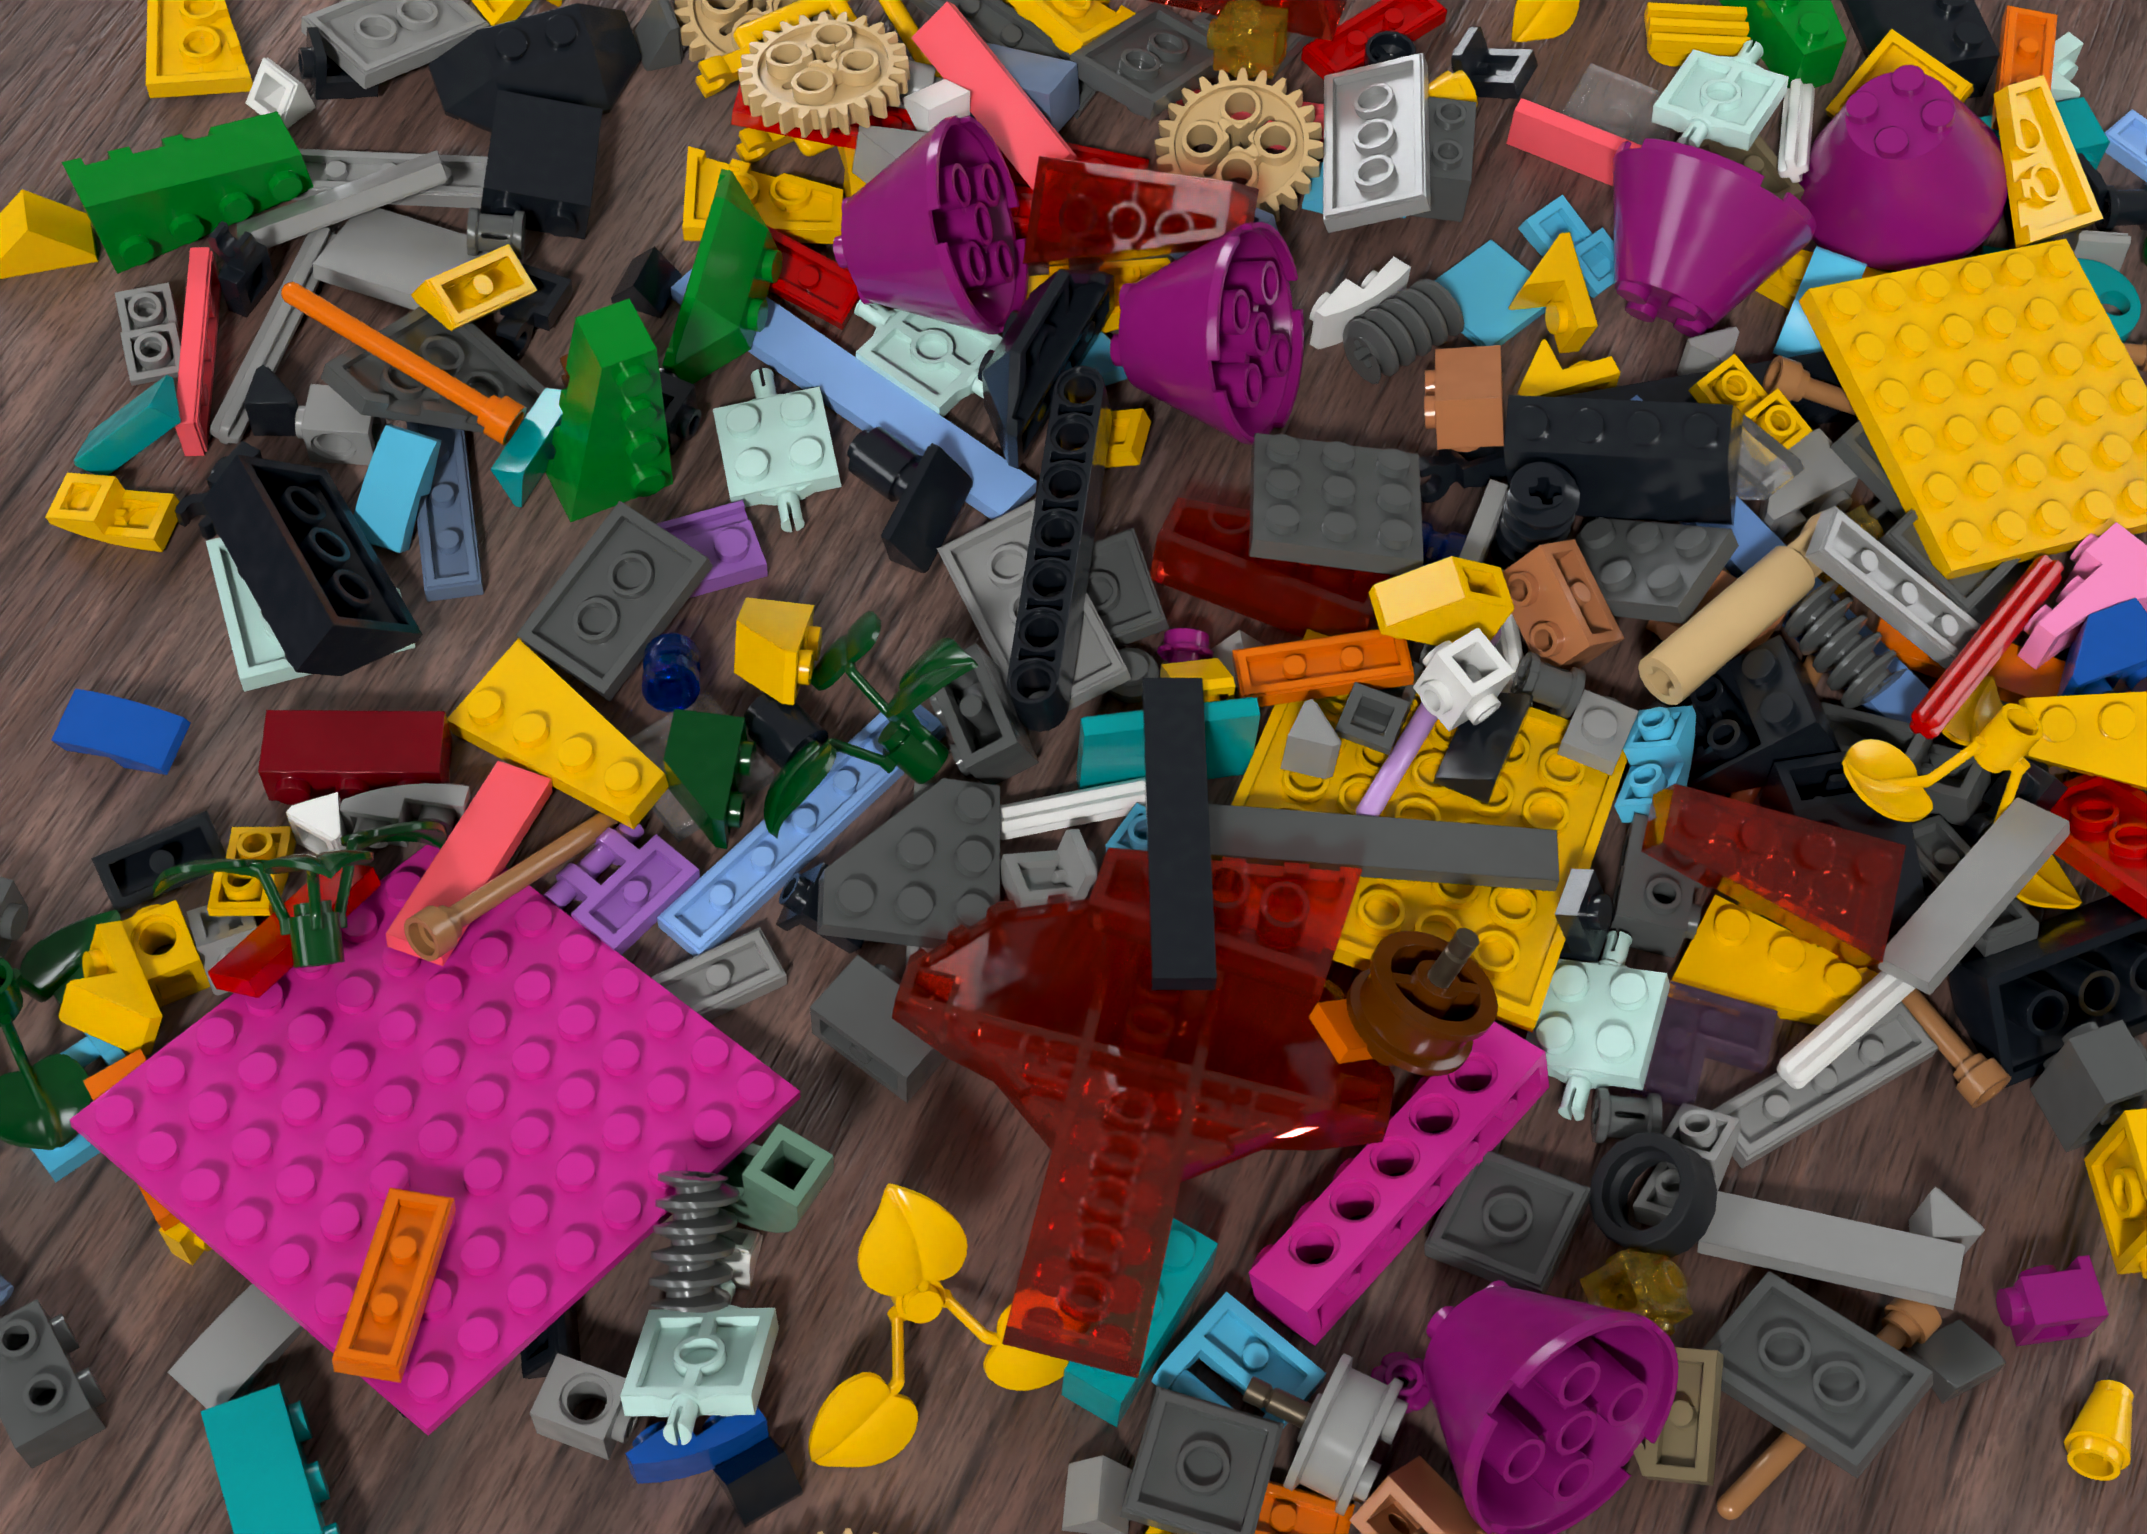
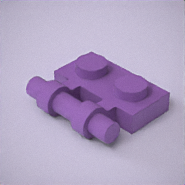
M622 823L615 829L608 827L596 838L595 847L576 865L568 863L556 874L557 882L543 894L544 897L561 910L573 899L582 901L571 913V917L621 955L657 922V917L700 878L699 869L657 834L640 849L635 847L633 844L644 834V829L640 824L634 830ZM611 864L621 866L602 885L595 881Z

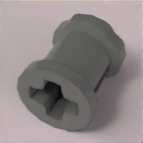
M469 208L467 221V254L469 256H477L479 251L491 252L509 244L517 258L523 259L526 237L525 211H516L513 216L481 214L479 208Z
M1529 651L1522 658L1516 670L1511 693L1530 694L1534 696L1532 701L1555 708L1558 716L1568 718L1575 711L1582 696L1586 677L1585 671L1577 667H1573L1568 671L1540 661V655Z
M1596 1088L1591 1109L1590 1130L1592 1142L1604 1143L1606 1138L1625 1139L1636 1133H1661L1662 1098L1660 1094L1648 1093L1646 1098L1610 1095L1606 1088Z

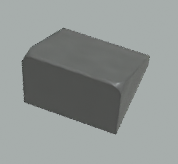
M652 0L633 33L641 54L642 64L646 71L678 65L683 60L680 27L669 0Z
M1961 1319L1934 1332L1925 1343L1915 1342L1912 1347L1906 1348L1913 1360L1933 1371V1386L1931 1388L1942 1404L1994 1377L2006 1364L2000 1353Z

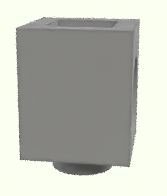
M310 384L306 406L299 405L295 417L296 436L298 439H304L310 462L369 465L385 426V418L361 415L329 385Z
M557 1353L530 1411L537 1434L609 1460L617 1441L624 1444L627 1443L639 1417L624 1416L620 1395L626 1378ZM596 1398L606 1403L603 1412L593 1419L581 1420L573 1416L576 1406L586 1399Z

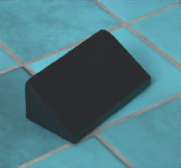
M931 443L927 447L881 534L889 559L920 573H926L938 553L937 548L942 546L973 486L970 476L938 445Z
M1501 692L1497 697L1501 705L1491 716L1477 725H1473L1470 720L1459 725L1433 783L1488 804L1526 721L1534 696L1525 693Z
M204 811L91 859L114 910L121 912L154 898L153 885L164 870L189 861L226 859V853L208 812ZM209 874L194 877L177 883L169 887L159 895L174 890L178 887L193 882Z

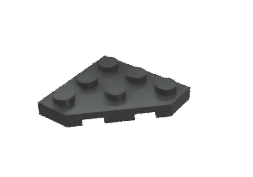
M420 306L378 331L488 398L492 395H496L501 399L506 395L527 407L525 417L545 389L544 386L472 322L450 331ZM358 345L335 357L324 366L321 379L361 415L483 433L484 427L477 424V416Z
M943 778L825 868L819 878L817 934L993 956L1000 947V786Z

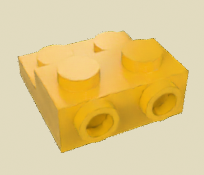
M2146 1108L2125 1110L2084 1158L2117 1275L2141 1272L2142 1277L2147 1279Z

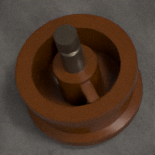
M1459 928L1449 942L1423 932L1400 931L1386 936L1377 945L1370 959V968L1362 971L1354 979L1348 989L1346 998L1350 1020L1359 1036L1367 1044V1050L1373 1059L1383 1065H1395L1408 1072L1424 1076L1448 1075L1458 1070L1464 1064L1472 1051L1473 1040L1478 1039L1488 1031L1495 1021L1498 1011L1497 997L1490 980L1479 965L1470 957L1479 945V938L1473 931L1467 928Z

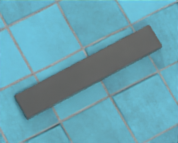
M1208 804L1211 866L1556 891L1559 883L1557 830Z

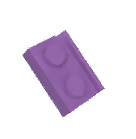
M743 500L657 523L658 526L708 557L713 565L712 569L689 598L768 576L767 563L752 523L747 517Z

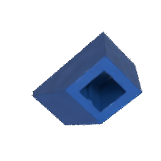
M2137 598L2089 614L2070 646L2057 696L2146 691L2147 612Z

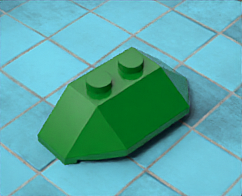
M721 169L718 185L670 344L662 363L664 369L671 371L679 379L691 384L696 383L751 350L756 331L761 332L767 321L768 303L766 297L770 283L778 281L782 269V252L778 250L768 227L733 172Z

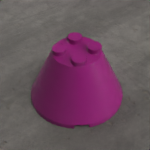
M1904 65L1897 68L1894 72L1875 77L1849 97L1842 109L1811 144L1809 171L1803 173L1802 181L1798 182L1804 189L1800 201L1809 209L1816 221V231L1812 240L1819 247L1865 263L1870 268L1896 270V272L1962 259L1986 240L1999 223L2008 196L2001 142L1983 120L1941 82L1924 74L1921 68L1914 65Z
M955 115L941 120L854 195L843 199L841 207V235L834 238L833 250L838 265L843 269H849L863 304L876 303L991 335L1003 332L1010 313L1013 310H1021L1026 301L1028 290V250L1026 238L1016 240L1010 209L1019 207L1020 204L1005 160L993 138L982 124L971 116L958 118Z
M1645 138L1641 148L1629 149L1632 143L1626 141L1616 151L1613 158L1614 282L1617 294L1628 301L1625 311L1639 320L1654 322L1655 318L1658 317L1674 323L1673 327L1686 336L1695 337L1705 334L1707 329L1715 326L1806 247L1816 231L1814 216L1799 199L1790 192H1786L1783 200L1761 187L1765 176L1733 160L1690 145Z
M1244 223L1139 281L1123 284L1119 292V306L1121 310L1119 333L1113 335L1110 343V356L1115 366H1123L1128 380L1137 389L1241 443L1252 445L1255 433L1269 435L1273 428H1284L1292 412L1300 383L1304 351L1303 309H1293L1289 281H1297L1298 275L1292 255L1283 237L1273 226L1267 223Z
M1497 1280L1490 1283L1485 1289L1469 1296L1456 1307L1445 1306L1433 1315L1427 1325L1426 1333L1431 1338L1424 1359L1425 1380L1467 1510L1473 1520L1488 1534H1558L1585 1519L1608 1501L1631 1477L1623 1467L1633 1456V1451L1644 1438L1655 1444L1674 1402L1679 1369L1675 1346L1670 1337L1658 1325L1647 1317L1636 1313L1512 1288L1506 1282Z

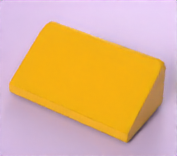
M507 244L425 280L411 296L419 306L450 331H453L534 294L537 289L513 249Z

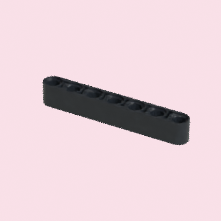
M1083 365L1064 371L1057 378L1054 386L1007 675V689L1020 722L1029 730L1037 732L1049 731L1059 726L1065 719L1069 709L1112 424V410L1104 379L1097 370ZM1068 495H1074V496H1072V497H1070V498L1062 499V498H1064V497H1066V496H1068ZM1067 542H1068V544H1066V545H1064V546H1062V547H1056V548H1055V546L1058 545V544H1060V543H1067ZM1062 591L1061 593L1055 596L1046 597L1048 594L1052 592ZM1045 641H1054L1046 647H1037ZM1047 691L1045 695L1039 698L1029 699L1036 692Z

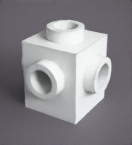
M1476 628L1453 643L1447 640L1431 650L1422 661L1426 668L1413 688L1420 696L1427 711L1436 716L1450 732L1468 720L1473 725H1477L1491 716L1500 707L1501 702L1497 697L1515 671L1482 631Z

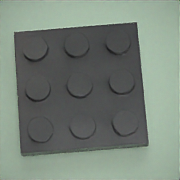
M1255 433L1251 449L1249 556L1397 576L1422 567L1424 560L1419 454L1405 453L1397 449L1382 450L1352 446L1337 441L1321 442L1299 439L1284 434L1268 435Z

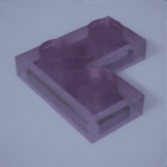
M1669 980L1670 989L1643 1090L1631 1089V1093L1647 1097L1648 1093H1658L1661 1095L1662 1102L1679 1107L1682 1103L1693 1105L1696 1100L1705 1058L1762 1073L1767 1065L1778 1011Z

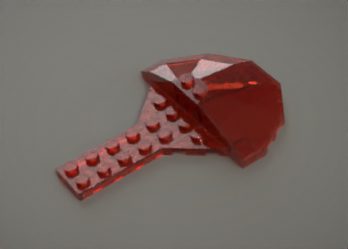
M1117 887L1100 889L1098 898L1070 901L1066 893L1049 895L1047 904L1017 908L1013 900L997 902L987 909L986 918L969 928L961 924L949 931L947 941L930 952H926L921 948L910 955L895 998L892 1019L948 1059L993 1081L1052 1150L1002 1344L1138 1379L1180 1183L1261 1150L1315 1151L1383 1142L1389 1124L1395 1081L1388 1066H1379L1375 1059L1339 1064L1309 1019V1015L1318 1002L1346 999L1340 987L1328 979L1320 984L1296 968L1298 958L1283 948L1275 953L1252 937L1254 931L1214 917L1216 990H1152L1149 896Z

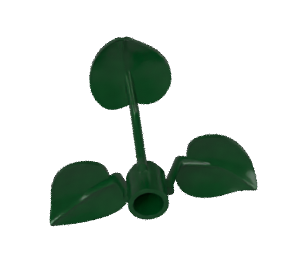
M867 611L860 616L849 628L848 633L838 638L820 658L813 670L811 684L818 691L826 690L846 672L847 676L889 720V723L878 738V743L883 746V755L835 738L828 739L823 745L815 740L808 743L780 769L769 786L763 809L768 832L778 839V833L784 820L827 776L834 764L837 752L879 765L888 774L897 766L917 784H923L930 780L945 763L949 749L919 722L913 710L955 679L974 668H978L977 662L956 641L948 637L942 638L929 647L907 669L899 683L900 691L893 696L888 704L859 673L855 664L874 646L881 629V620L873 611Z
M402 822L342 836L340 838L341 846H347L346 850H331L321 852L316 856L293 854L268 861L260 859H201L189 861L164 870L153 885V895L155 898L177 883L216 872L255 877L261 882L279 920L281 936L290 935L294 968L345 962L341 929L348 928L346 911L355 865L368 864L374 861L373 852L361 850L379 842L401 841L419 842L441 849L447 840L446 830L442 824L437 822ZM342 868L335 910L333 912L331 900L321 901L319 874L331 879ZM306 870L309 902L293 905L294 917H290L270 874Z
M117 910L81 919L44 937L26 953L20 970L17 968L12 969L5 959L0 958V1027L4 1032L20 1070L0 1076V1140L10 1145L54 1150L57 1147L65 1146L79 1134L71 1127L70 1119L92 1103L93 1099L83 1080L89 1078L87 1073L76 1060L65 1054L49 1055L31 1066L13 1021L17 1018L23 1007L21 991L38 1002H46L54 996L61 1005L68 982L85 978L82 958L84 952L90 950L96 924L122 921Z

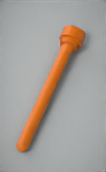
M289 282L283 286L281 296L286 303L477 416V424L484 427L483 433L503 446L510 441L522 423L527 407L506 395L501 399L496 395H492L488 398L300 284Z

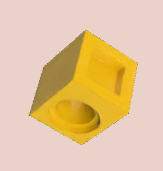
M177 900L163 905L146 906L138 910L132 917L121 921L158 1007L211 987L194 938ZM167 944H174L168 952L161 955H152L157 948Z

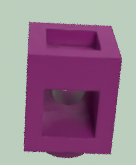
M2089 1255L2076 1257L2065 1271L2057 1272L2054 1265H2041L2027 1269L2018 1275L2019 1279L2012 1287L2000 1288L1996 1296L1999 1317L2005 1326H2010L2016 1347L2088 1337L2109 1316Z

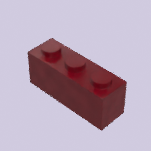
M266 710L258 773L269 801H279L287 805H295L338 792L342 803V800L380 788L424 783L449 784L453 739L445 711Z

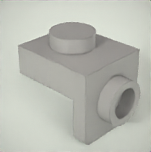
M1584 689L1557 754L1612 776L1639 711L1623 705L1615 698L1600 696Z
M1079 829L1066 830L1057 850L1003 854L1000 860V879L1015 916L1080 910L1091 886L1097 879L1098 868L1095 855L1091 850L1087 849Z

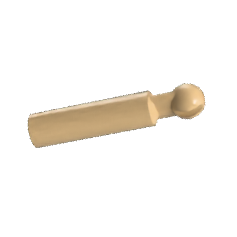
M1821 512L1807 520L1801 535L1789 545L1776 546L1640 660L1638 666L1640 678L1653 696L1668 705H1678L1813 590L1815 578L1823 571L1807 559L1805 555Z

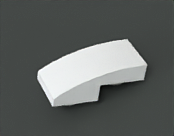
M1393 256L1379 273L1375 270L1371 271L1360 287L1345 279L1332 294L1328 292L1322 294L1310 313V320L1313 321L1310 345L1319 350L1343 342L1344 328L1349 322L1354 319H1361V316L1367 311L1377 309L1383 301L1393 299L1396 294L1407 288L1411 267Z

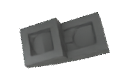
M1412 661L1414 670L1413 685L1376 690L1355 682L1335 728L1338 737L1389 755L1416 698L1417 692L1413 686L1425 670V665Z

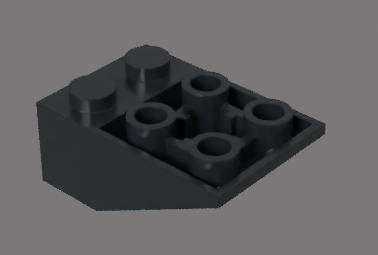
M1780 635L1727 662L1678 705H1668L1657 699L1638 709L1639 711L1655 707L1693 706L1695 710L1694 749L1682 803L1764 787L1774 762L1842 752L1806 668Z
M1847 751L1774 762L1759 800L1817 947L1895 935L1927 900L1912 823L1896 821L1881 815L1869 807L1857 795L1848 782L1843 771V765L1841 764Z

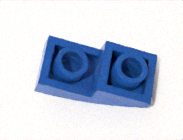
M75 688L51 741L66 751L109 757L123 768L168 775L191 722L184 717L149 705Z
M758 1406L755 1415H734L728 1417L712 1415L703 1424L702 1433L696 1436L692 1431V1439L686 1445L681 1444L680 1437L678 1445H673L665 1440L663 1429L666 1423L660 1421L642 1431L632 1443L633 1448L626 1452L625 1455L630 1473L638 1484L686 1478L712 1470L768 1438L767 1419Z

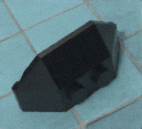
M575 3L476 30L429 63L428 67L445 115L457 120L460 118L480 129L491 132L497 90L603 109L602 115L610 113L631 75L640 64L641 54L625 11Z
M1059 269L1030 293L1020 311L1013 310L1010 313L1004 326L1003 339L995 351L988 350L983 357L979 367L978 379L983 382L984 407L1009 466L1017 469L1020 468L1050 417L1054 386L1057 378L1064 371L1082 364L1113 312L1114 275L1102 271Z

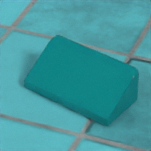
M169 375L164 376L90 431L74 458V464L95 475L108 476L179 424L181 418L173 377Z
M545 388L490 469L515 507H522L545 473L548 460L554 459L556 450L552 444L554 427L561 425L563 415L559 406L560 389Z

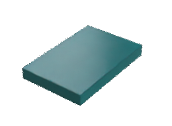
M1257 697L1204 703L1207 779L1245 774L1254 753L1261 716ZM1143 710L1081 718L1076 771L1078 790L1145 777Z

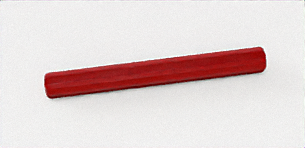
M2041 555L2032 562L1912 711V721L1909 723V727L1914 734H1922L1926 739H1933L1942 732L2062 580L2061 572L2064 570L2060 560H2051L2047 555Z

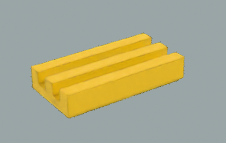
M1648 2L1644 13L1648 52L1690 54L1694 49L1712 55L1737 56L1743 44L1751 40V37H1747L1750 30L1749 22H1745L1748 15L1747 7Z

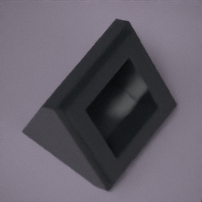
M654 246L632 259L611 297V302L615 304L630 298L636 311L661 319L672 299L671 287L682 278V274Z
M264 365L258 367L244 401L254 436H296L295 417L298 408L296 397L269 367Z
M573 1306L520 1352L523 1378L547 1377L557 1353L581 1361L577 1311Z
M771 1436L713 1469V1473L745 1528L803 1494L785 1451Z

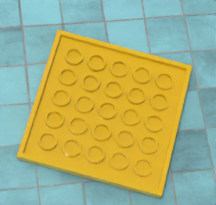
M2067 239L1810 288L1799 299V303L1858 420H1860L1864 432L1905 513L1911 509L1915 510L1918 519L1913 525L1932 565L1947 580L1993 569L2002 562L2017 558L2021 559L2018 562L2020 563L2036 559L2041 555L2049 556L2076 549L2090 533L2099 538L2116 522L2133 535L2147 532V387Z
M1307 629L1303 640L1327 637V635ZM1418 693L1396 742L1421 703ZM1350 694L1313 699L1319 705L1334 731ZM1305 701L1274 705L1231 805L1356 815L1357 806L1388 755L1339 737L1342 743L1332 777L1321 779L1280 769L1288 734ZM1530 707L1526 721L1489 803L1486 804L1433 783L1458 728L1456 727L1449 732L1438 719L1379 817L1557 830L1559 883L1556 891L1211 866L1214 917L1362 971L1370 968V959L1375 948L1382 939L1392 933L1418 931L1434 935L1449 942L1459 928H1467L1473 931L1479 938V945L1470 957L1484 971L1495 990L1498 1003L1495 1019L1533 1033L1565 942V937L1555 917L1557 906L1571 869H1590L1628 759L1624 751H1622L1611 776L1558 755L1559 747L1570 724V720Z

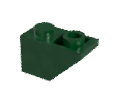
M674 709L663 759L666 778L669 784L668 789L715 848L727 849L731 828H741L743 823L746 794L739 792L742 776H752L756 757V742L747 741L745 717Z

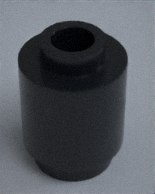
M876 427L870 432L868 430L860 432L853 439L847 451V456L850 458L848 464L849 472L891 502L900 500L923 457L882 427Z
M763 693L753 701L744 714L745 724L748 728V737L755 741L756 745L780 768L808 743L815 740L823 745L828 740L827 731L796 702L794 705L781 704L768 694Z

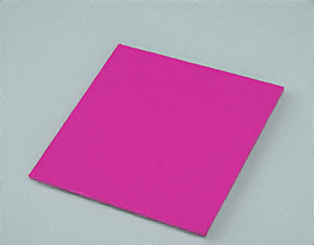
M427 844L382 878L378 889L347 916L348 928L341 929L345 962L304 968H294L293 966L260 998L233 993L70 1119V1124L81 1136L333 1354L389 1188L454 1198L456 1212L401 1383L360 1376L429 1436L653 1233L654 1225L664 1223L673 1214L655 1206L656 1199L675 1194V1187L657 1180L658 1173L667 1171H700L718 1174L800 1099L801 1091L617 951L612 950L530 885L471 922L444 966L387 947L386 932L440 851L439 848ZM505 867L502 873L506 872L509 869Z

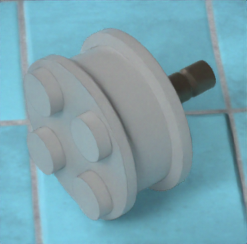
M1345 1353L1341 1356L1324 1393H1318L1313 1404L1282 1389H1273L1271 1384L1253 1376L1242 1400L1260 1409L1265 1407L1266 1412L1301 1428L1297 1438L1300 1446L1283 1487L1291 1491L1299 1484L1336 1501L1335 1512L1342 1516L1345 1515L1351 1500L1363 1505L1381 1467V1464L1370 1460L1380 1439L1390 1445L1392 1444L1409 1403L1398 1398L1404 1382L1394 1378L1389 1385H1386L1352 1368L1353 1357Z

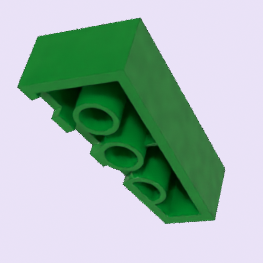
M1719 0L1722 6L1747 7L1748 15L1745 22H1749L1750 29L1747 37H1751V40H1753L1752 47L1756 41L1762 45L1764 53L1761 59L1771 72L1789 76L1787 89L1790 88L1792 80L1801 78L1803 84L1811 83L1814 88L1832 82L1847 39L1831 0Z
M277 111L210 127L208 136L197 139L186 138L182 134L162 138V147L134 154L128 146L107 151L108 160L85 165L81 158L62 162L117 274L135 266L143 265L153 258L211 234L221 221L226 222L228 226L244 221L254 214L284 201L292 200L313 188V183L303 157Z
M630 298L575 317L566 370L570 379L567 389L561 390L559 406L563 415L561 425L554 427L552 444L556 451L554 459L548 460L546 475L570 523L614 507L619 501L624 503L638 497L654 495L662 488L673 484L657 348Z

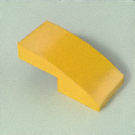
M67 472L45 518L51 525L91 539L128 548L163 552L178 521L175 509L180 501L175 494L125 490L116 476Z

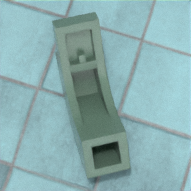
M778 1123L763 1146L751 1143L718 1173L730 1178L722 1182L736 1187L740 1192L739 1200L736 1203L721 1208L734 1213L738 1218L737 1222L759 1230L774 1233L792 1231L832 1176L834 1171L833 1155Z

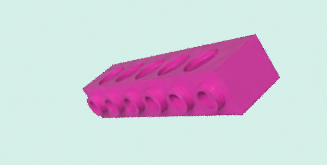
M1494 1021L1483 1036L1473 1040L1472 1051L1458 1070L1443 1076L1422 1077L1405 1105L1394 1116H1387L1380 1122L1373 1134L1372 1140L1355 1158L1345 1160L1337 1169L1332 1183L1315 1201L1311 1200L1305 1203L1297 1212L1292 1226L1275 1244H1269L1264 1247L1256 1256L1248 1273L1257 1306L1316 1346L1440 1209L1477 1164L1479 1166L1487 1152L1492 1151L1546 1092L1549 1088L1546 1052ZM1473 1089H1481L1479 1091H1470ZM1437 1130H1442V1131H1443V1132L1435 1133V1134L1430 1133V1132L1437 1131ZM1399 1172H1404V1173H1405V1174H1403V1175H1401V1176H1390V1175H1392V1174H1394V1173H1399ZM1366 1215L1365 1218L1359 1220H1350L1354 1216ZM1315 1259H1327L1320 1264H1308Z

